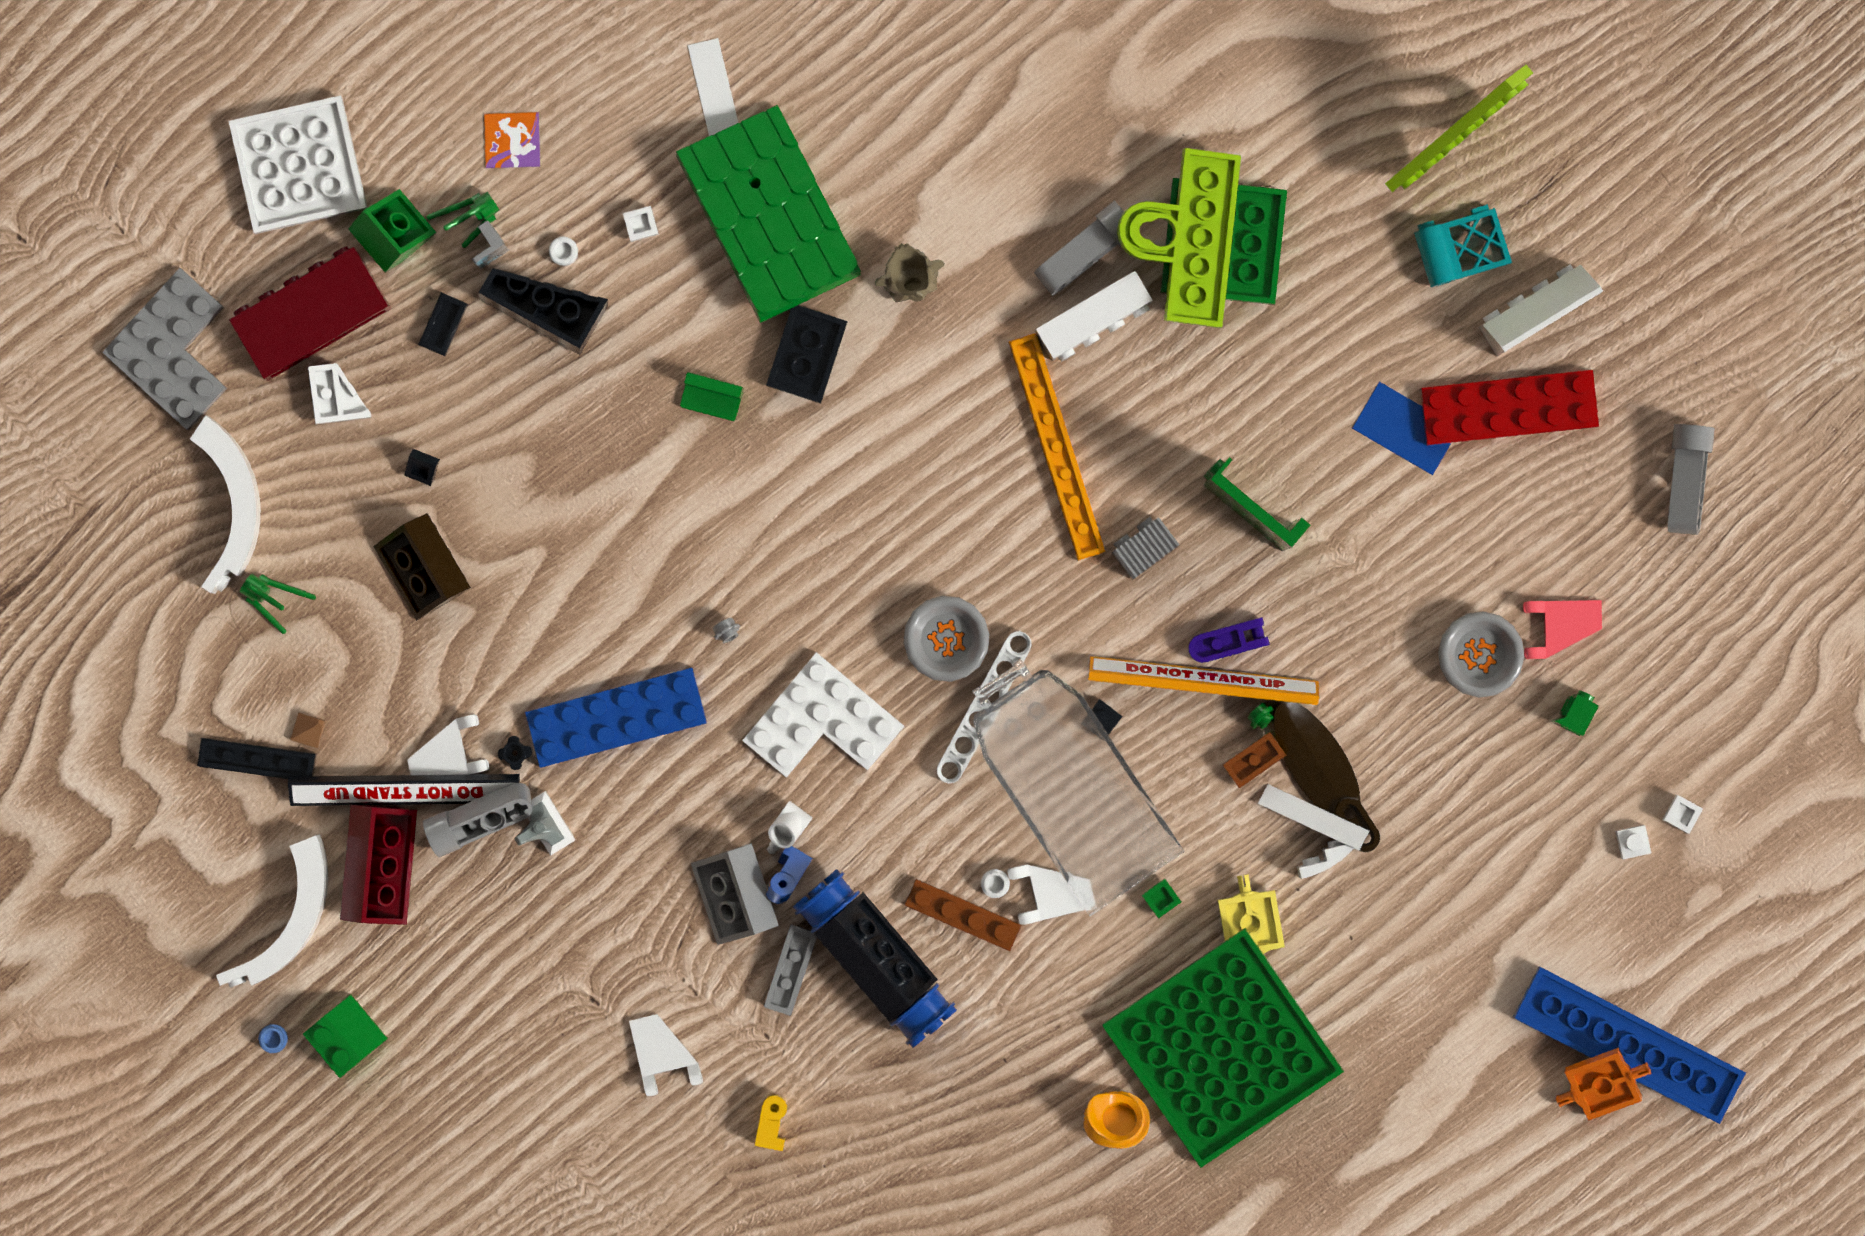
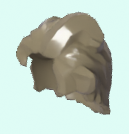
M901 243L899 247L896 246L895 252L889 258L886 264L885 275L877 278L875 285L883 286L895 302L909 299L914 302L922 301L927 294L937 290L938 270L945 263L939 259L930 261L923 251L914 249L908 243L905 245Z

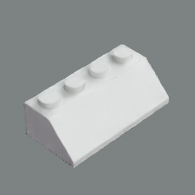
M1570 264L1556 273L1559 278L1549 284L1547 279L1534 286L1532 288L1534 294L1526 299L1521 294L1507 303L1510 307L1508 310L1500 314L1497 309L1483 318L1485 324L1479 328L1496 356H1499L1603 292L1601 286L1582 265L1573 268Z

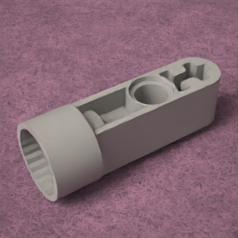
M1115 200L1096 215V221L1051 256L1034 272L1052 296L1064 289L1116 245L1121 247L1117 236V226L1124 211Z
M1674 424L1672 449H1675L1668 515V532L1698 535L1700 532L1708 453H1712L1715 431L1713 427Z
M513 783L453 810L444 811L423 820L424 831L432 850L438 857H442L462 848L468 843L528 818L532 813L530 790L523 783Z

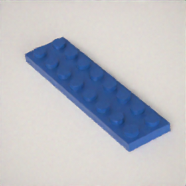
M1540 966L1513 1016L1518 1021L1590 1058L1619 1048L1625 1062L1631 1068L1647 1062L1648 1067L1651 1069V1074L1636 1079L1637 1082L1719 1124L1746 1072Z

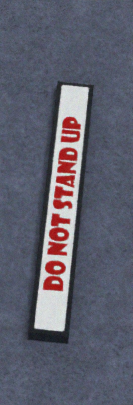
M520 774L297 776L288 778L290 806L466 804L510 784L520 783Z

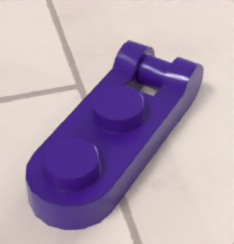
M1263 617L1193 637L1188 645V652L1191 658L1203 663L1270 645L1269 639L1265 637L1262 628L1265 625ZM1251 629L1254 640L1246 642L1243 631Z

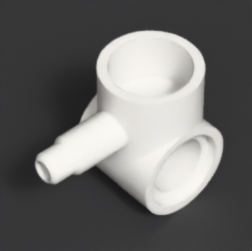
M789 801L769 828L768 835L771 842L767 848L768 853L775 854L780 847H791L813 817Z

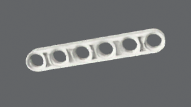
M1021 631L1013 632L1003 644L938 764L937 775L943 782L948 784L954 783L964 773L1031 649V639L1026 633ZM1022 636L1026 639L1027 647L1023 652L1017 653L1011 649L1010 642L1013 637ZM1002 661H1008L1013 666V673L1007 678L1000 677L996 671L997 665ZM988 686L996 687L999 691V699L994 703H988L983 698V690ZM979 711L984 714L986 722L983 727L973 728L970 725L969 716L973 712ZM967 737L971 740L972 748L968 753L962 754L956 750L955 742L958 738ZM947 762L955 763L958 767V774L953 779H947L941 773L942 766Z

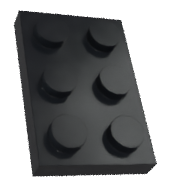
M799 305L791 308L766 386L821 404L848 321Z

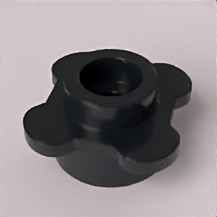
M517 736L509 737L505 747L498 750V758L509 763L513 770L521 769L522 762L532 755L531 747L523 745ZM514 750L518 752L516 756L512 754Z

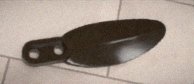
M1281 702L1275 709L1274 730L1278 744L1287 755L1283 759L1291 775L1305 795L1317 807L1368 830L1371 840L1369 843H1363L1359 851H1373L1380 842V833L1360 802L1357 778L1343 749L1330 731L1308 709L1298 703ZM1348 808L1355 811V817L1352 819H1347L1344 815V811Z

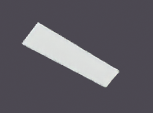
M1269 784L1258 804L1358 851L1369 833L1368 830Z

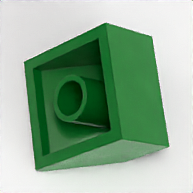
M400 189L363 210L348 228L385 273L406 260L437 233Z
M352 994L303 1033L304 1037L339 1078L347 1074L388 1039Z

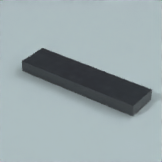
M201 738L197 766L288 779L289 777L314 776L317 754Z

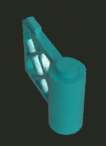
M1487 204L1471 209L1472 215L1438 225H1435L1434 220L1417 225L1419 231L1414 232V236L1431 288L1512 263L1495 208L1489 210ZM1485 217H1490L1493 227L1489 237L1475 229L1479 220ZM1474 221L1471 227L1465 224ZM1459 226L1468 231L1462 244L1452 239L1449 228ZM1472 234L1486 241L1480 254L1466 247ZM1489 244L1500 249L1503 260L1492 262L1483 257ZM1464 251L1477 260L1472 269L1462 272L1459 259ZM1481 261L1486 264L1478 267Z

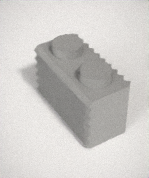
M1151 517L1147 518L1137 526L1140 532L1132 538L1126 534L1114 543L1117 549L1112 554L1132 580L1179 546V543L1159 517L1154 521Z

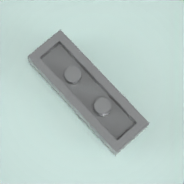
M790 925L764 1004L765 1008L791 1016L815 945L816 932L812 934L811 930Z

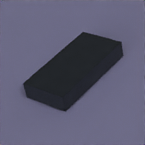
M441 292L418 345L446 357L468 307V303Z

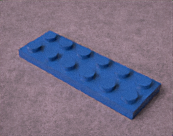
M693 668L525 712L540 768L707 724Z

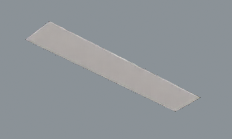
M718 38L688 45L709 136L715 135L717 132L738 123Z

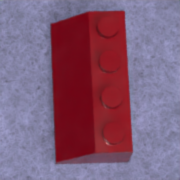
M350 805L340 920L366 924L407 925L417 810Z

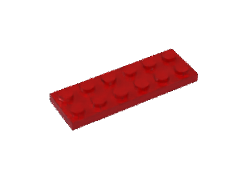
M1593 370L1420 388L1426 446L1599 427Z

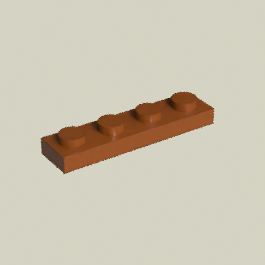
M918 879L915 880L905 903V906L1008 951H1011L1022 926L1017 922Z

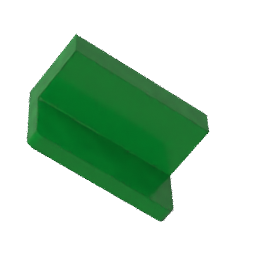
M687 372L684 381L685 388L680 403L681 408L735 421L744 388Z

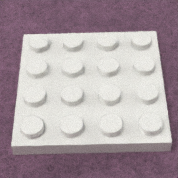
M341 95L229 121L253 232L255 234L367 209Z

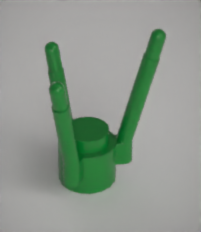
M485 192L482 195L477 193L469 199L428 214L426 218L431 220L469 206V211L444 225L443 229L447 231L473 215L478 220L484 218L478 226L487 220L491 223L496 220L494 214L500 210L490 194ZM478 227L462 243L463 248H466L481 233Z
M254 574L249 575L243 583L240 593L247 597L246 602L253 605L282 634L286 633V629L259 603L265 600L277 609L284 610L282 604L268 595L270 588L267 585L311 600L316 599L314 594L272 580L264 574L260 577Z

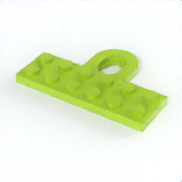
M1524 65L1507 78L1385 184L1391 192H1394L1400 186L1405 190L1416 182L1453 148L1457 147L1473 131L1484 124L1488 118L1504 107L1509 100L1529 85L1525 80L1533 74L1530 68Z
M1184 148L1182 151L1177 205L1150 201L1140 202L1126 209L1119 219L1117 236L1120 245L1126 253L1136 259L1170 264L1164 321L1222 328L1241 155ZM1158 218L1166 220L1173 229L1171 242L1166 246L1160 247L1151 242L1150 239L1143 238L1139 231L1142 223L1152 222Z

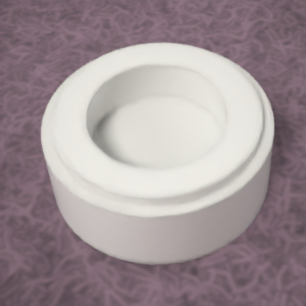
M558 237L550 244L549 255L557 265L568 266L577 259L578 247L572 239Z

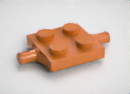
M1619 1048L1565 1067V1074L1571 1085V1091L1556 1095V1101L1559 1107L1576 1102L1583 1109L1588 1121L1641 1102L1642 1094L1636 1084V1079L1650 1075L1651 1069L1648 1067L1647 1062L1631 1068L1625 1062Z

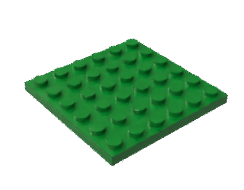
M1243 928L1102 1024L1200 1168L1344 1072L1342 1066L1246 928Z

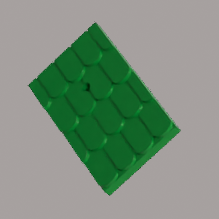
M778 105L676 151V157L760 323L861 276L857 260L843 236L840 226L816 183V179L798 146V142Z

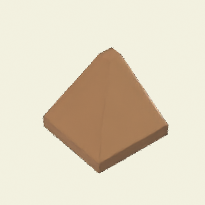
M298 712L290 740L318 748L326 720Z

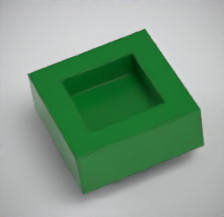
M1165 878L1142 894V897L1158 919L1182 902Z

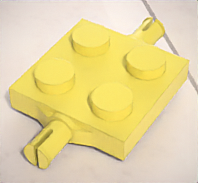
M1249 874L1243 875L1245 886L1242 875L1237 876L1240 893L1230 898L1217 900L1224 941L1243 928H1246L1263 954L1273 949L1284 948L1275 890L1264 892L1251 891Z

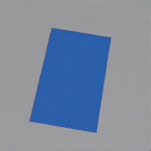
M1380 381L1352 428L1431 475L1434 474L1451 443L1426 446L1422 406Z

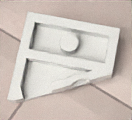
M337 363L308 367L315 425L371 418V412L366 408Z

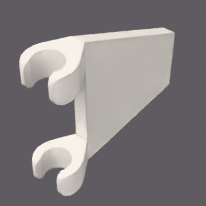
M474 714L456 718L407 759L410 774L463 775L489 770L490 767L487 759L467 763L460 729L479 725L478 716Z
M1031 865L1013 867L1007 871L1008 877L1011 880L1030 876L1037 910L1018 914L1019 923L1022 925L1096 907L1090 879Z
M658 1014L629 1021L644 1090L647 1096L658 1094L654 1074L687 1067L691 1085L703 1083L699 1063Z

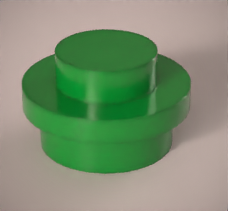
M1265 703L1260 704L1247 718L1251 722L1250 726L1253 729L1257 727L1265 728L1274 719L1272 716L1274 708L1272 706L1268 707Z

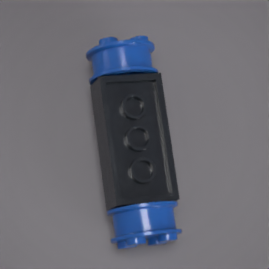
M836 869L824 879L827 885L822 881L807 893L810 899L804 896L793 906L796 910L795 914L801 913L812 926L810 931L812 934L817 931L815 933L817 938L890 1022L889 1025H896L907 1038L905 1044H910L914 1048L926 1037L923 1033L931 1035L943 1024L940 1020L941 1018L945 1021L957 1011L954 1007L955 1003H949L938 991L939 984H934L938 979L864 892L860 894L859 890L854 892L842 878L844 872L840 873Z

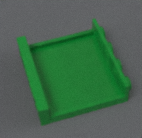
M1230 457L1225 461L1219 459L1203 476L1207 479L1204 486L1281 551L1292 548L1311 526L1306 520L1300 518L1293 521L1286 529L1221 474L1233 459Z

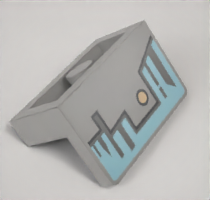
M488 220L478 226V228L491 246L472 258L473 262L480 269L509 251Z

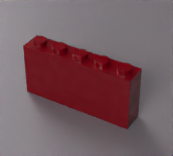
M348 246L337 250L333 253L334 258L325 264L323 260L313 264L308 268L309 273L301 278L298 275L289 278L283 283L284 288L277 292L273 290L267 291L258 297L260 302L251 307L246 304L233 312L235 316L229 319L264 380L270 381L392 309L355 247L349 249Z

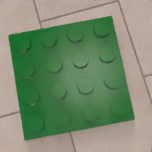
M1179 178L1172 179L1170 204L1177 205ZM1238 185L1225 300L1275 305L1287 190ZM1169 223L1167 224L1165 246L1171 242L1173 237V229ZM1163 263L1160 293L1167 294L1169 263Z

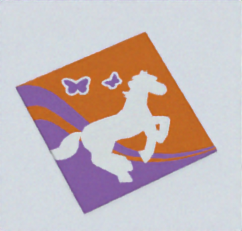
M539 112L484 114L486 168L540 167Z

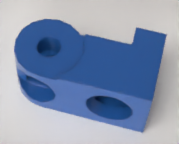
M793 846L785 848L778 860V863L782 864L783 868L781 872L771 878L767 885L766 896L775 904L785 903L790 898L813 858Z

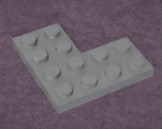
M179 268L102 353L186 430H190L225 392L227 387L185 349L224 307L182 268Z

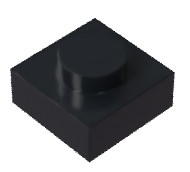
M413 449L409 455L404 476L431 486L435 480L440 459Z
M1099 699L1082 722L1106 739L1123 716Z

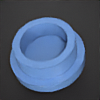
M270 1024L260 1031L258 1040L264 1051L277 1053L287 1045L288 1035L280 1025Z

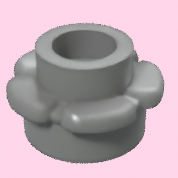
M733 618L721 621L713 627V631L716 634L714 636L715 640H722L723 643L734 640L738 637L737 632L740 625L736 624Z

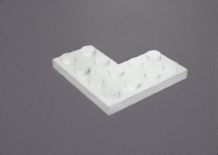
M816 652L742 741L787 778L823 734L868 770L903 729L904 725Z

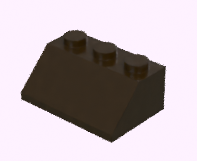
M428 513L403 524L373 546L416 621L471 588Z

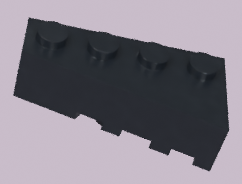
M492 268L478 292L479 300L579 355L582 353L608 307V299L594 297L584 294V292L564 289L554 284L531 280L528 277Z

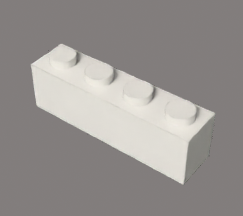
M1134 271L1038 327L1035 332L1052 361L1059 358L1062 362L1075 354L1073 349L1082 343L1085 347H1088L1100 339L1098 334L1108 329L1111 333L1125 325L1123 319L1133 314L1137 318L1149 311L1148 305L1153 300L1138 274Z

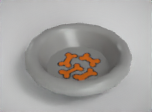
M940 596L926 600L912 612L905 625L903 643L908 659L918 672L933 680L952 682L969 676L980 667L988 652L990 634L985 618L974 605L960 597Z
M1485 611L1468 613L1452 622L1442 635L1438 651L1440 668L1449 684L1463 694L1478 698L1494 696L1509 688L1521 673L1525 657L1522 639L1515 627L1500 615Z

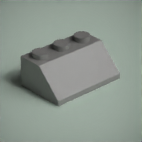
M752 843L691 863L717 945L752 936L779 926L772 903L766 896V884Z

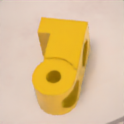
M773 1094L764 1100L754 1146L783 1151L786 1138L778 1137L781 1119L787 1112L788 1104L782 1096Z

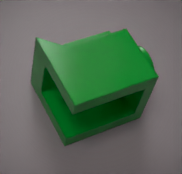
M1579 690L1577 694L1567 697L1559 712L1562 717L1551 722L1578 736H1584L1599 705L1593 703L1595 697Z

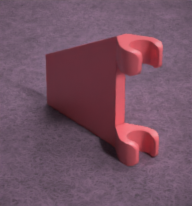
M1602 600L1527 601L1523 603L1524 613H1544L1545 647L1525 648V659H1546L1602 629Z

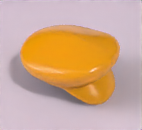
M1110 1091L1097 1094L1090 1099L1084 1112L1083 1125L1087 1136L1094 1143L1104 1147L1124 1149L1135 1146L1145 1138L1149 1130L1150 1115L1147 1106L1140 1098L1128 1092Z

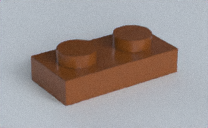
M1268 732L1224 763L1223 766L1238 788H1241L1287 755L1273 735Z

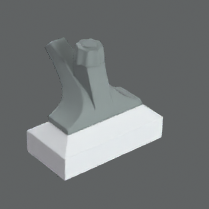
M546 791L531 800L532 813L528 817L530 823L514 838L519 846L541 839L550 856L576 840Z

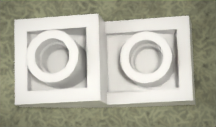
M1337 840L1327 842L1328 847L1322 849L1324 860L1320 861L1319 856L1302 860L1303 865L1297 866L1299 878H1307L1331 868L1345 858L1354 848Z

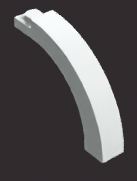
M205 415L190 440L202 448L220 469L228 486L232 505V524L227 545L219 561L201 586L208 592L216 594L218 590L222 592L231 579L228 576L230 572L236 576H242L249 564L259 535L261 505L256 478L243 450L220 424Z
M320 834L290 845L296 865L298 885L295 906L286 928L279 938L261 955L247 963L217 974L216 977L220 986L228 983L231 988L246 982L244 978L246 975L251 986L271 977L288 965L312 937L324 910L328 889V863Z

